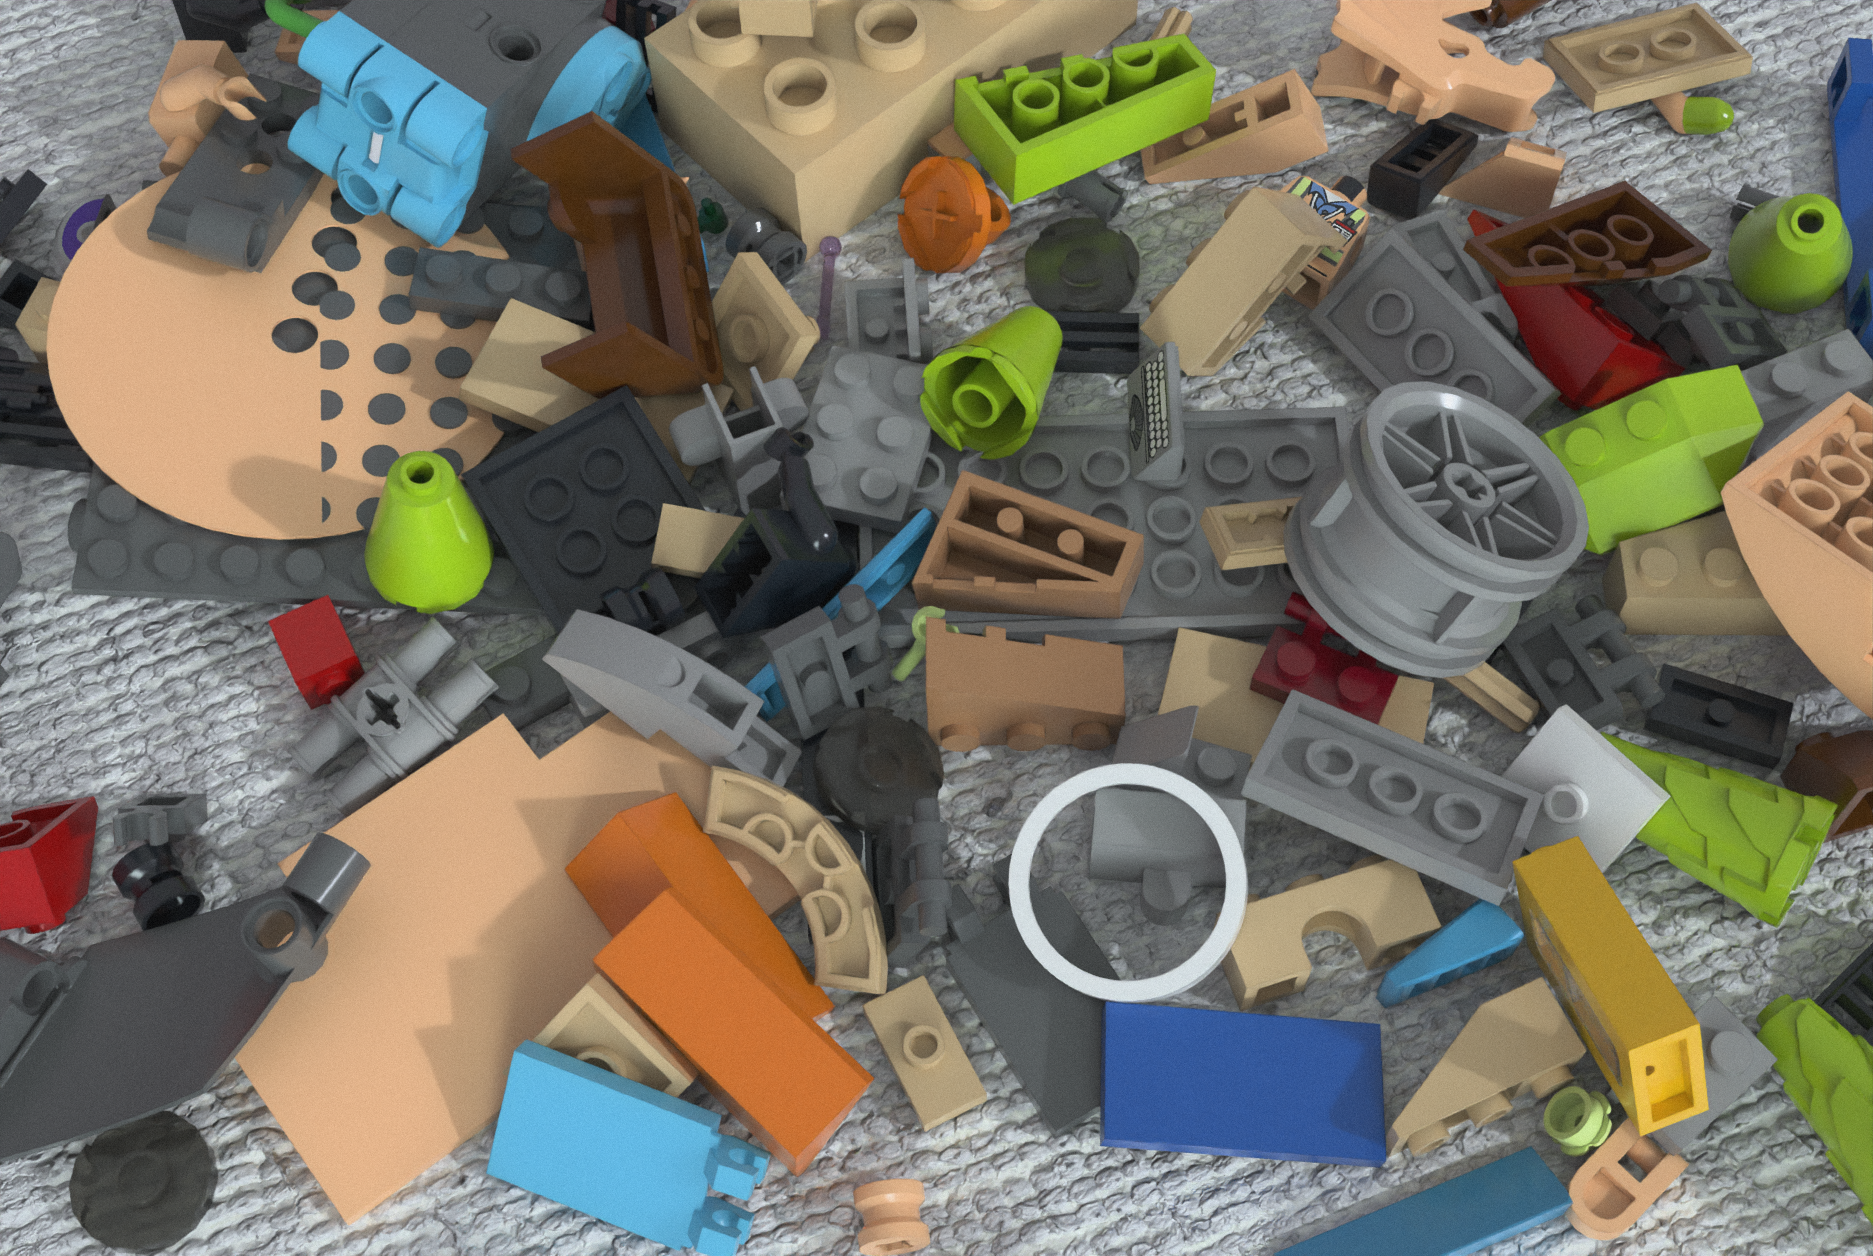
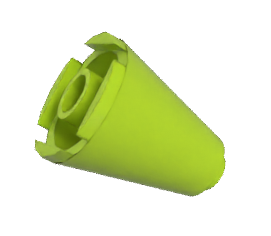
M1814 193L1790 195L1765 201L1754 207L1742 218L1731 237L1727 264L1735 287L1740 290L1750 303L1760 308L1764 307L1781 312L1782 314H1797L1818 308L1838 292L1849 274L1853 258V247L1849 231L1841 213L1830 199Z
M1020 307L944 349L926 366L922 378H924V391L920 395L921 409L931 428L948 445L959 451H962L967 446L983 452L979 458L994 460L1011 456L1026 444L1037 425L1063 342L1061 328L1054 317L1038 307Z
M415 451L401 456L392 464L388 471L365 545V564L370 582L385 600L396 605L397 601L416 607V612L434 614L456 609L476 597L484 586V580L490 569H492L494 560L491 535L455 471L445 458L433 452Z

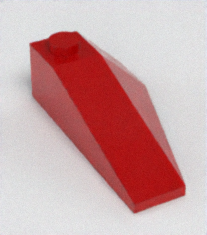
M1475 209L1467 218L1475 237L1508 225V223ZM1494 277L1504 299L1517 318L1518 329L1536 367L1562 393L1557 399L1573 410L1579 411L1583 405L1595 410L1600 409L1662 380L1678 377L1686 369L1674 361L1655 340L1647 341L1628 323L1625 324L1615 315L1600 308L1605 300L1590 288H1585L1584 286H1505Z
M94 796L17 810L11 815L12 822L0 825V931L24 927L26 933L35 934L53 929L66 920L65 913L88 894L98 806Z

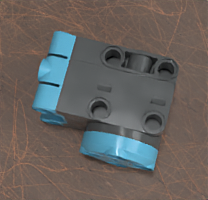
M352 0L328 21L318 24L310 32L302 45L298 57V66L322 82L319 104L306 110L294 125L289 135L288 149L333 180H337L341 195L356 211L371 216L381 211L388 216L391 215L395 221L436 248H439L447 243L458 227L522 167L512 160L510 149L590 111H593L610 125L621 131L634 108L640 103L652 81L650 68L645 64L641 43L602 18L607 0Z

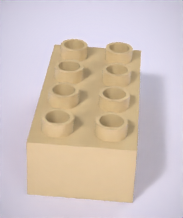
M698 0L692 7L646 36L644 40L661 131L748 211L763 207L779 220L781 231H790L804 242L807 247L806 260L804 261L806 262L900 194L902 184L912 167L928 157V140L954 122L956 79L976 76L978 83L1003 79V70L1026 65L1029 73L1060 67L1061 58L1082 54L1084 58H1090L1136 25L1138 0H818L813 37L742 34L739 9H731L728 0Z

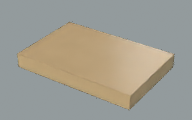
M1697 2L1550 38L1544 41L1543 58L1593 113L1748 75L1751 72L1753 56Z

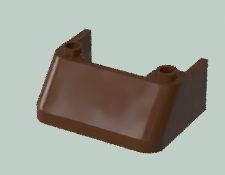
M593 111L510 149L513 161L548 184L550 199L547 202V210L554 226L559 231L566 232L582 244L596 332L541 356L542 368L597 399H602L626 385L635 398L698 394L703 392V384L708 383L710 388L720 385L723 381L724 369L696 208L691 193L680 176Z

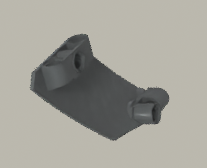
M318 832L281 887L174 923L92 944L88 947L82 958L78 956L70 957L63 965L11 939L1 937L0 1163L72 1143L135 1122L206 1093L256 1032L290 983L304 981L313 976L323 966L328 955L326 934L371 867L370 862L346 843L333 836ZM293 932L286 943L277 947L286 935Z

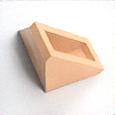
M1511 137L1504 151L1446 184L1438 194L1526 218L1550 208L1567 152Z

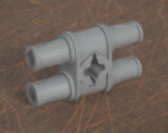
M434 617L429 619V622L399 647L391 656L387 652L382 656H376L374 658L376 664L340 697L335 694L330 699L332 702L328 705L331 711L317 722L295 745L287 749L293 759L308 774L317 779L343 752L347 751L356 741L360 740L363 743L366 741L369 744L365 748L368 754L331 789L329 788L324 793L345 817H348L386 792L396 782L399 783L410 776L448 740L453 743L457 739L456 735L460 732L457 726L490 694L499 688L496 682L470 658L467 664L444 685L439 687L429 698L425 694L422 696L418 694L422 690L419 684L453 651L461 646ZM389 708L398 716L396 720L400 723L399 729L395 728L390 721L391 716L387 713Z

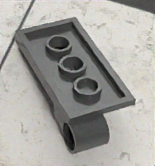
M250 73L247 79L261 92L267 101H262L256 97H245L238 103L245 106L256 119L249 121L240 120L225 108L157 204L152 222L147 229V236L149 240L188 251L190 255L249 273L254 271L262 273L324 175L323 172L288 149V139L294 125L306 110L319 104L320 94ZM275 131H287L278 137L269 135ZM253 163L264 164L270 168L261 174H248L241 171L243 167Z

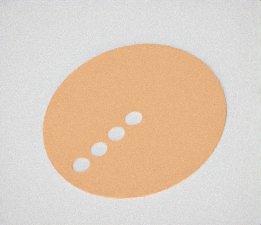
M253 163L243 167L241 171L248 174H261L270 168L264 164ZM179 171L140 191L115 209L99 224L77 250L64 272L54 296L48 321L46 351L49 376L56 402L68 428L85 453L96 465L127 492L157 510L174 516L181 521L209 530L243 537L276 540L313 539L363 530L364 527L358 522L356 517L357 508L366 499L380 498L387 477L373 476L364 469L362 458L369 448L375 445H388L394 448L400 457L415 451L432 452L440 448L452 449L459 453L463 460V469L459 476H457L461 482V474L481 464L504 436V432L495 427L492 421V413L466 402L463 403L467 407L468 415L466 421L460 427L454 429L441 428L432 421L430 415L431 407L438 399L443 397L459 399L460 386L467 376L466 374L461 378L452 379L441 375L435 365L438 353L448 347L462 348L470 354L473 365L497 322L475 319L474 323L467 328L453 329L442 322L440 313L416 310L415 316L411 321L395 325L386 322L381 317L379 307L381 302L390 295L401 294L409 297L413 274L397 276L392 274L385 266L387 253L396 247H410L418 253L420 247L449 252L465 250L474 253L476 256L508 260L510 257L505 248L485 224L479 231L472 234H463L456 231L447 243L442 247L436 248L411 230L396 226L392 222L390 215L388 216L382 211L373 216L365 215L361 221L355 224L340 223L332 217L330 211L332 205L331 197L338 188L337 180H333L326 174L322 176L314 193L262 273L242 271L190 255L188 251L148 239L147 229L152 222L156 206L181 172ZM328 227H340L350 231L357 240L356 248L361 254L360 263L350 271L340 272L331 269L326 264L325 259L314 251L312 247L314 236L319 231ZM309 272H321L329 275L335 280L338 286L337 291H344L354 299L355 309L353 313L342 320L326 318L320 313V305H307L295 298L292 286L296 279ZM300 318L309 321L315 326L318 331V338L315 344L306 351L298 353L286 352L274 344L272 340L274 328L284 320ZM324 340H338L344 343L349 350V359L346 364L333 370L321 368L320 342ZM389 343L404 346L411 356L410 365L406 370L398 374H387L380 371L374 363V354L379 347ZM321 390L334 391L342 398L343 409L337 417L331 420H321ZM384 393L399 396L405 403L406 411L404 417L399 422L391 425L375 422L368 413V405L374 397ZM321 441L333 446L337 453L336 463L325 472H322ZM322 497L329 502L331 507L330 515L323 523Z

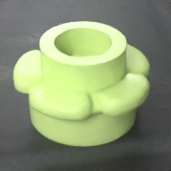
M1577 1086L1564 1088L1557 1092L1549 1101L1544 1112V1127L1552 1137V1140L1556 1144L1561 1145L1560 1148L1563 1153L1573 1157L1583 1156L1588 1151L1599 1148L1609 1137L1612 1123L1608 1114L1611 1112V1104L1607 1097L1598 1091L1588 1093Z

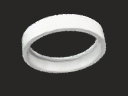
M1133 763L1105 765L1079 773L1058 785L1038 803L1023 824L1013 848L1009 867L1008 886L1012 913L1017 928L1029 950L1043 967L1057 979L1085 995L1103 1001L1133 1004L1150 1003L1172 997L1193 987L1209 975L1227 955L1240 931L1246 911L1248 898L1247 868L1241 845L1227 816L1217 803L1194 783L1169 770L1150 765ZM1122 784L1143 785L1163 790L1176 796L1193 808L1204 819L1217 839L1226 872V892L1223 908L1214 930L1203 946L1190 959L1173 970L1156 977L1134 981H1120L1098 977L1077 968L1063 958L1049 943L1037 923L1032 908L1029 888L1030 868L1036 846L1053 818L1064 807L1086 793L1099 788Z

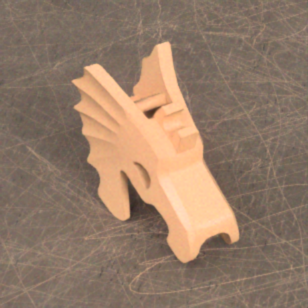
M1337 0V15L1334 16L1331 32L1341 39L1340 45L1336 49L1320 55L1316 65L1318 75L1313 81L1311 94L1319 97L1363 99L1386 106L1387 111L1395 114L1399 110L1416 115L1414 122L1424 125L1429 119H1438L1451 112L1505 132H1521L1530 130L1535 126L1537 114L1532 110V107L1542 96L1550 91L1555 82V74L1552 69L1531 58L1524 59L1520 65L1513 66L1491 55L1479 37L1461 30L1444 20L1457 14L1488 8L1492 0ZM1464 53L1466 56L1464 58H1454L1448 54Z

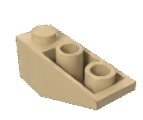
M1543 977L1537 978L1479 1006L1389 1129L1385 1137L1386 1155L1388 1158L1408 1148L1413 1157L1428 1153L1451 1138L1448 1132L1449 1129L1470 1119L1476 1128L1485 1126L1513 1109L1511 1100L1530 1091H1533L1537 1099H1541L1563 1089L1575 1079L1571 1072L1587 1050Z

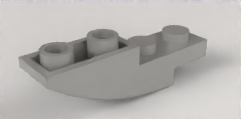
M577 609L570 616L542 658L543 661L646 739H649L661 729L709 767L713 765L745 771L766 778L783 787L802 753L798 747L757 717L764 700L704 660L636 627Z

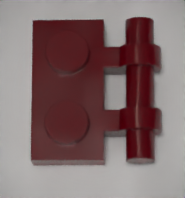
M1293 591L1286 605L1284 615L1305 623V629L1302 635H1299L1282 627H1276L1252 676L1249 690L1285 704L1293 689L1379 725L1396 687L1399 675L1377 667L1376 665L1379 660L1362 650L1359 651L1355 658L1323 645L1322 642L1326 633L1344 640L1346 639L1328 625L1310 605L1304 595Z

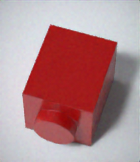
M329 595L268 621L291 675L311 710L324 704L329 705L332 702L330 699L335 694L340 697L365 674L360 659Z

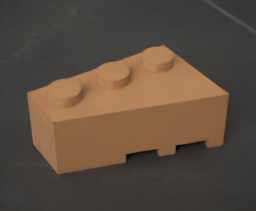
M962 470L912 581L918 609L934 606L945 609V611L1121 619L1144 563V535Z
M926 616V705L929 746H942L950 751L966 752L974 750L980 745H1007L1009 748L1017 751H1034L1045 745H1073L1081 750L1095 751L1104 749L1110 744H1117L1121 727L1125 725L1126 717L1123 646L1048 634L1042 637V645L1006 640V628L987 625L983 629V636L946 631V619Z

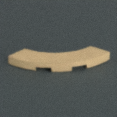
M712 765L703 832L734 840L752 849L765 858L772 866L779 868L792 883L802 899L801 906L811 930L815 953L814 985L874 994L887 993V944L881 911L866 872L848 842L828 819L792 791L766 778L745 771Z

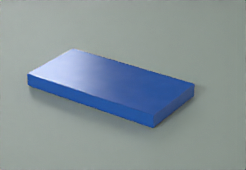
M1106 1001L1102 1008L1100 1146L1380 1168L1387 1161L1380 1024Z

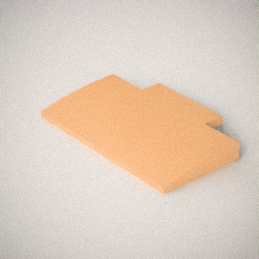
M610 711L559 747L538 759L503 713L324 832L354 848L370 862L371 867L326 934L328 955L323 966L313 976L304 981L290 983L256 1032L235 1056V1059L348 1225L354 1223L499 1118L508 1079L502 1072L510 1065L514 1050L526 1039L532 1041L596 974L592 959L613 938L567 876L564 868L618 812L674 792L678 794L704 829L711 767L661 729L649 739H646ZM707 833L771 921L801 900L792 883L776 866H772L765 858L734 840ZM311 841L277 863L286 877L289 876ZM293 932L286 935L277 947L286 943Z

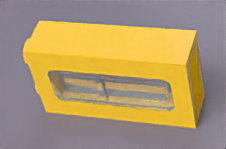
M1575 836L1552 846L1538 848L1531 854L1512 861L1527 946L1639 1135L1643 1136L1709 1110L1700 1023L1580 838Z

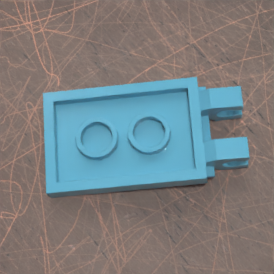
M526 1039L513 1053L486 1174L678 1251L683 1246L689 1249L694 1246L697 1252L709 1256H736L739 1244L744 1245L749 1238L755 1214L718 1197L707 1196L709 1184L713 1190L747 1201L753 1193L755 1183L760 1184L765 1178L771 1153L737 1137L717 1133L722 1117L718 1113Z

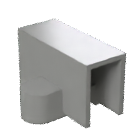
M755 366L749 368L754 407L723 417L708 383L702 385L705 405L678 415L669 425V433L683 463L689 466H697L716 460L737 507L746 516L753 508L771 509L781 505L780 494L782 488L778 473L781 461L775 460L763 449L765 442L778 428L784 427L789 432H792L801 427L809 417V411L792 379L778 378L763 384Z
M1104 787L1096 790L1088 878L1142 883L1140 898L1142 913L1150 922L1161 926L1175 924L1183 918L1187 910L1190 885L1226 888L1225 864L1218 841L1204 819L1188 804L1169 793ZM1211 797L1230 821L1244 855L1246 800Z

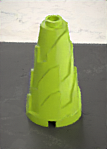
M1600 731V734L1671 796L1635 838L1667 856L1671 864L1741 904L1758 920L1778 928L1795 901L1789 898L1791 890L1796 891L1799 885L1803 886L1835 816L1833 813L1838 808V805L1818 795L1815 797L1805 796L1737 771L1722 767L1716 769L1682 756L1652 751Z
M1789 994L1782 995L1767 1005L1756 1017V1022L1762 1027L1757 1033L1756 1038L1778 1059L1772 1066L1784 1080L1783 1088L1785 1093L1827 1146L1826 1157L1864 1206L1861 1209L1873 1226V1047L1860 1034L1853 1036L1810 998L1794 1001Z

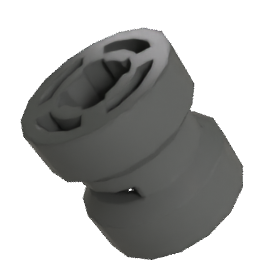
M763 207L749 210L738 218L731 227L725 243L727 252L734 259L739 252H757L782 286L794 278L801 269L807 255L806 244L792 232L781 231L779 220Z

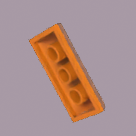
M676 792L618 812L564 868L567 876L612 938L616 937L662 891L673 886L815 1022L835 1008L822 988L814 985L815 979L707 833L703 832L701 825Z
M673 886L662 891L592 959L596 973L598 972L700 1071L695 1079L796 1177L805 1172L875 1079Z

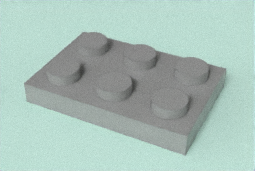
M832 345L809 410V417L806 419L802 430L803 433L809 434L814 442V447L804 458L810 464L814 487L831 519L896 534L905 526L934 434V430L922 411L920 395L924 391V378H922V375L927 366L926 364ZM781 491V506L783 509L789 510L784 501L783 493Z

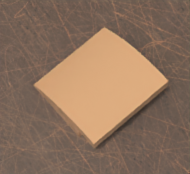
M1848 391L1729 480L1722 489L1721 496L1742 556L1764 598L1788 634L1816 668L1858 709L1873 720V407Z

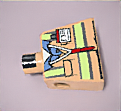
M1298 176L1280 190L1281 192L1299 195L1348 240L1335 254L1325 247L1300 272L1307 282L1294 295L1286 288L1282 290V292L1312 310L1349 273L1364 246L1370 216L1365 209L1361 208V205L1367 199V192L1358 180L1350 176L1340 177L1330 189L1309 176Z

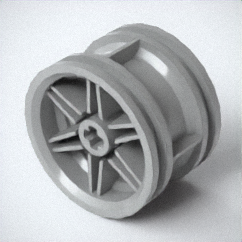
M1429 381L1402 382L1388 387L1371 402L1364 416L1348 433L1342 451L1343 462L1326 468L1310 484L1304 496L1290 511L1283 530L1284 553L1292 576L1307 601L1330 627L1356 648L1384 664L1416 675L1444 678L1465 675L1483 665L1496 647L1507 638L1518 623L1522 601L1531 600L1547 592L1561 574L1576 560L1586 546L1589 524L1585 503L1573 478L1558 457L1535 433L1509 413L1479 396L1453 386Z

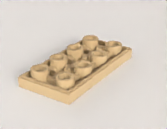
M511 298L460 386L459 400L540 432L600 400L543 369L541 363V356L596 332ZM720 384L710 389L724 417L732 401L734 389ZM703 392L698 394L636 397V401L690 485L700 465L689 466L683 463L669 433V425L678 415L705 405Z
M1179 627L1158 715L1191 705L1199 706L1192 738L1252 755L1250 771L1284 706L1283 703L1249 690L1252 676L1267 646ZM1399 675L1396 687L1379 726L1423 744L1434 683Z

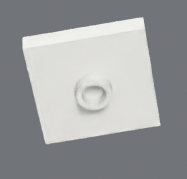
M1567 704L1559 707L1501 776L1544 794L1524 845L1530 853L1538 848L1552 846L1578 836L1602 873L1671 797Z

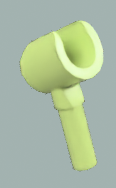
M926 606L915 614L912 621V632L916 640L892 670V675L897 680L904 681L926 655V616L941 619L945 615V609ZM946 624V631L959 633L958 627Z

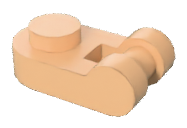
M1628 1117L1576 1171L1565 1188L1573 1201V1204L1565 1211L1566 1217L1577 1231L1589 1238L1597 1240L1617 1238L1638 1220L1687 1168L1689 1163L1678 1153L1674 1156L1670 1152L1667 1154L1646 1134L1640 1136ZM1625 1155L1648 1174L1640 1183L1618 1163Z

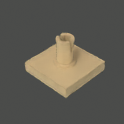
M739 252L712 301L724 369V377L721 384L734 389L732 400L739 410L743 411L754 407L749 368L756 367L763 384L778 378L794 380L807 355L814 351L813 345L818 344L820 330L816 320L811 316L803 314L757 252Z
M598 972L532 1040L535 1043L674 1097H678L700 1073L661 1032ZM510 1063V1065L502 1072V1073H503L504 1075H506L507 1077H508V1075H509V1070H510L511 1063Z

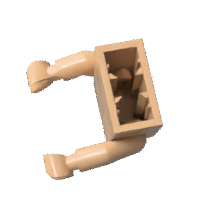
M178 40L174 46L148 112L150 124L169 147L159 164L161 172L166 177L184 168L225 108L234 117L249 121L256 119V117L238 102L245 97H256L262 101H267L261 92L247 79L249 75L225 41Z

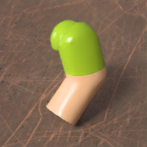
M1680 91L1650 99L1671 127L1680 134L1711 135L1724 132L1733 123L1734 111L1731 105L1720 98L1685 96Z

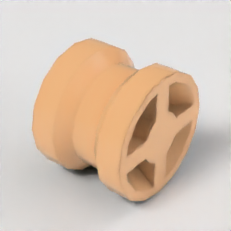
M887 1179L867 1183L853 1191L855 1209L863 1215L864 1227L858 1233L860 1253L872 1256L898 1255L920 1250L930 1244L929 1227L920 1220L919 1212L920 1206L925 1202L923 1182L914 1179Z

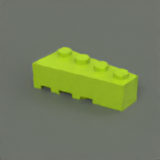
M1179 34L1115 47L1112 49L1111 57L1095 60L1084 58L1082 54L1061 58L1060 67L1032 73H1029L1026 65L1003 70V79L978 83L976 76L956 79L954 131L1014 205L1209 120L1216 69L1185 34Z

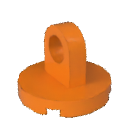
M958 156L926 157L912 167L902 184L899 199H905L904 214H898V230L905 251L910 258H914L915 265L925 271H934L935 273H959L964 271L977 261L985 246L994 243L1010 225L1011 215L1003 199L993 190L986 187L984 179L972 163Z

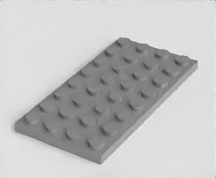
M1346 407L1182 412L1185 447L1181 476H1178L1177 480L1138 481L1132 477L1129 413L1039 416L1035 430L1025 445L1011 456L994 460L979 458L983 452L967 446L962 451H959L948 445L934 431L905 525L924 507L932 512L938 525L961 471L965 470L1144 535V563L1121 619L945 611V615L941 619H946V624L958 627L959 633L983 636V629L986 625L1006 628V640L1030 644L1042 643V637L1045 634L1095 642L1176 639L1179 627L1226 638L1272 636L1277 626L1302 635L1306 624L1284 615L1292 592L1304 595L1292 576L1289 564L1280 563L1221 570L1199 521L1205 507L1303 497L1310 484L1326 468L1343 462L1342 451L1349 433ZM860 526V570L896 533ZM914 577L878 612L881 625L877 633L879 639L887 643L889 648L912 647L916 640L912 632V621L920 609H918L912 586Z

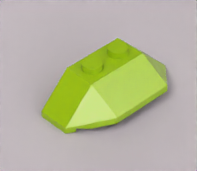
M1733 365L1662 380L1541 435L1539 439L1558 457L1573 478L1585 503L1589 530L1584 549L1602 556L1616 550L1620 541L1671 527L1723 505L1721 491L1729 480L1741 472L1753 443L1757 440L1764 426V422L1739 366Z

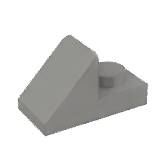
M1191 705L1122 726L1111 764L1133 763L1155 766L1186 778L1210 797L1243 800L1241 792L1249 772L1252 755L1192 738L1199 706ZM1112 785L1126 790L1167 793L1163 790L1143 785Z

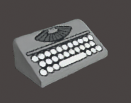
M1165 342L1140 364L1127 380L1132 477L1138 481L1177 480L1178 476H1181L1185 444L1178 346H1175V342Z

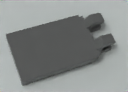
M1010 854L993 864V869L996 872L993 876V882L1010 909L982 925L975 907L960 885L957 884L952 887L953 905L946 910L947 933L953 942L946 945L951 954L946 957V967L1055 1139L1100 1112L1102 1008L1106 1001L1085 995L1057 979L1043 967L1025 944L1017 928L1010 904L1008 886L1012 855ZM1030 871L1029 888L1033 912L1038 925L1052 947L1069 963L1087 973L1106 979L1120 980L1064 893L1060 891L1056 894L1051 886L1040 892L1035 877Z

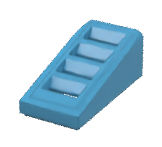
M1480 898L1389 969L1377 990L1376 999L1384 1008H1387L1503 962L1514 954L1524 938V934L1500 906Z

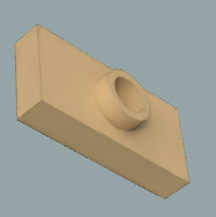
M1302 497L1205 507L1199 523L1221 570L1288 563L1284 553L1283 530L1290 511Z
M924 975L862 1005L863 1013L924 1132L987 1101V1093Z

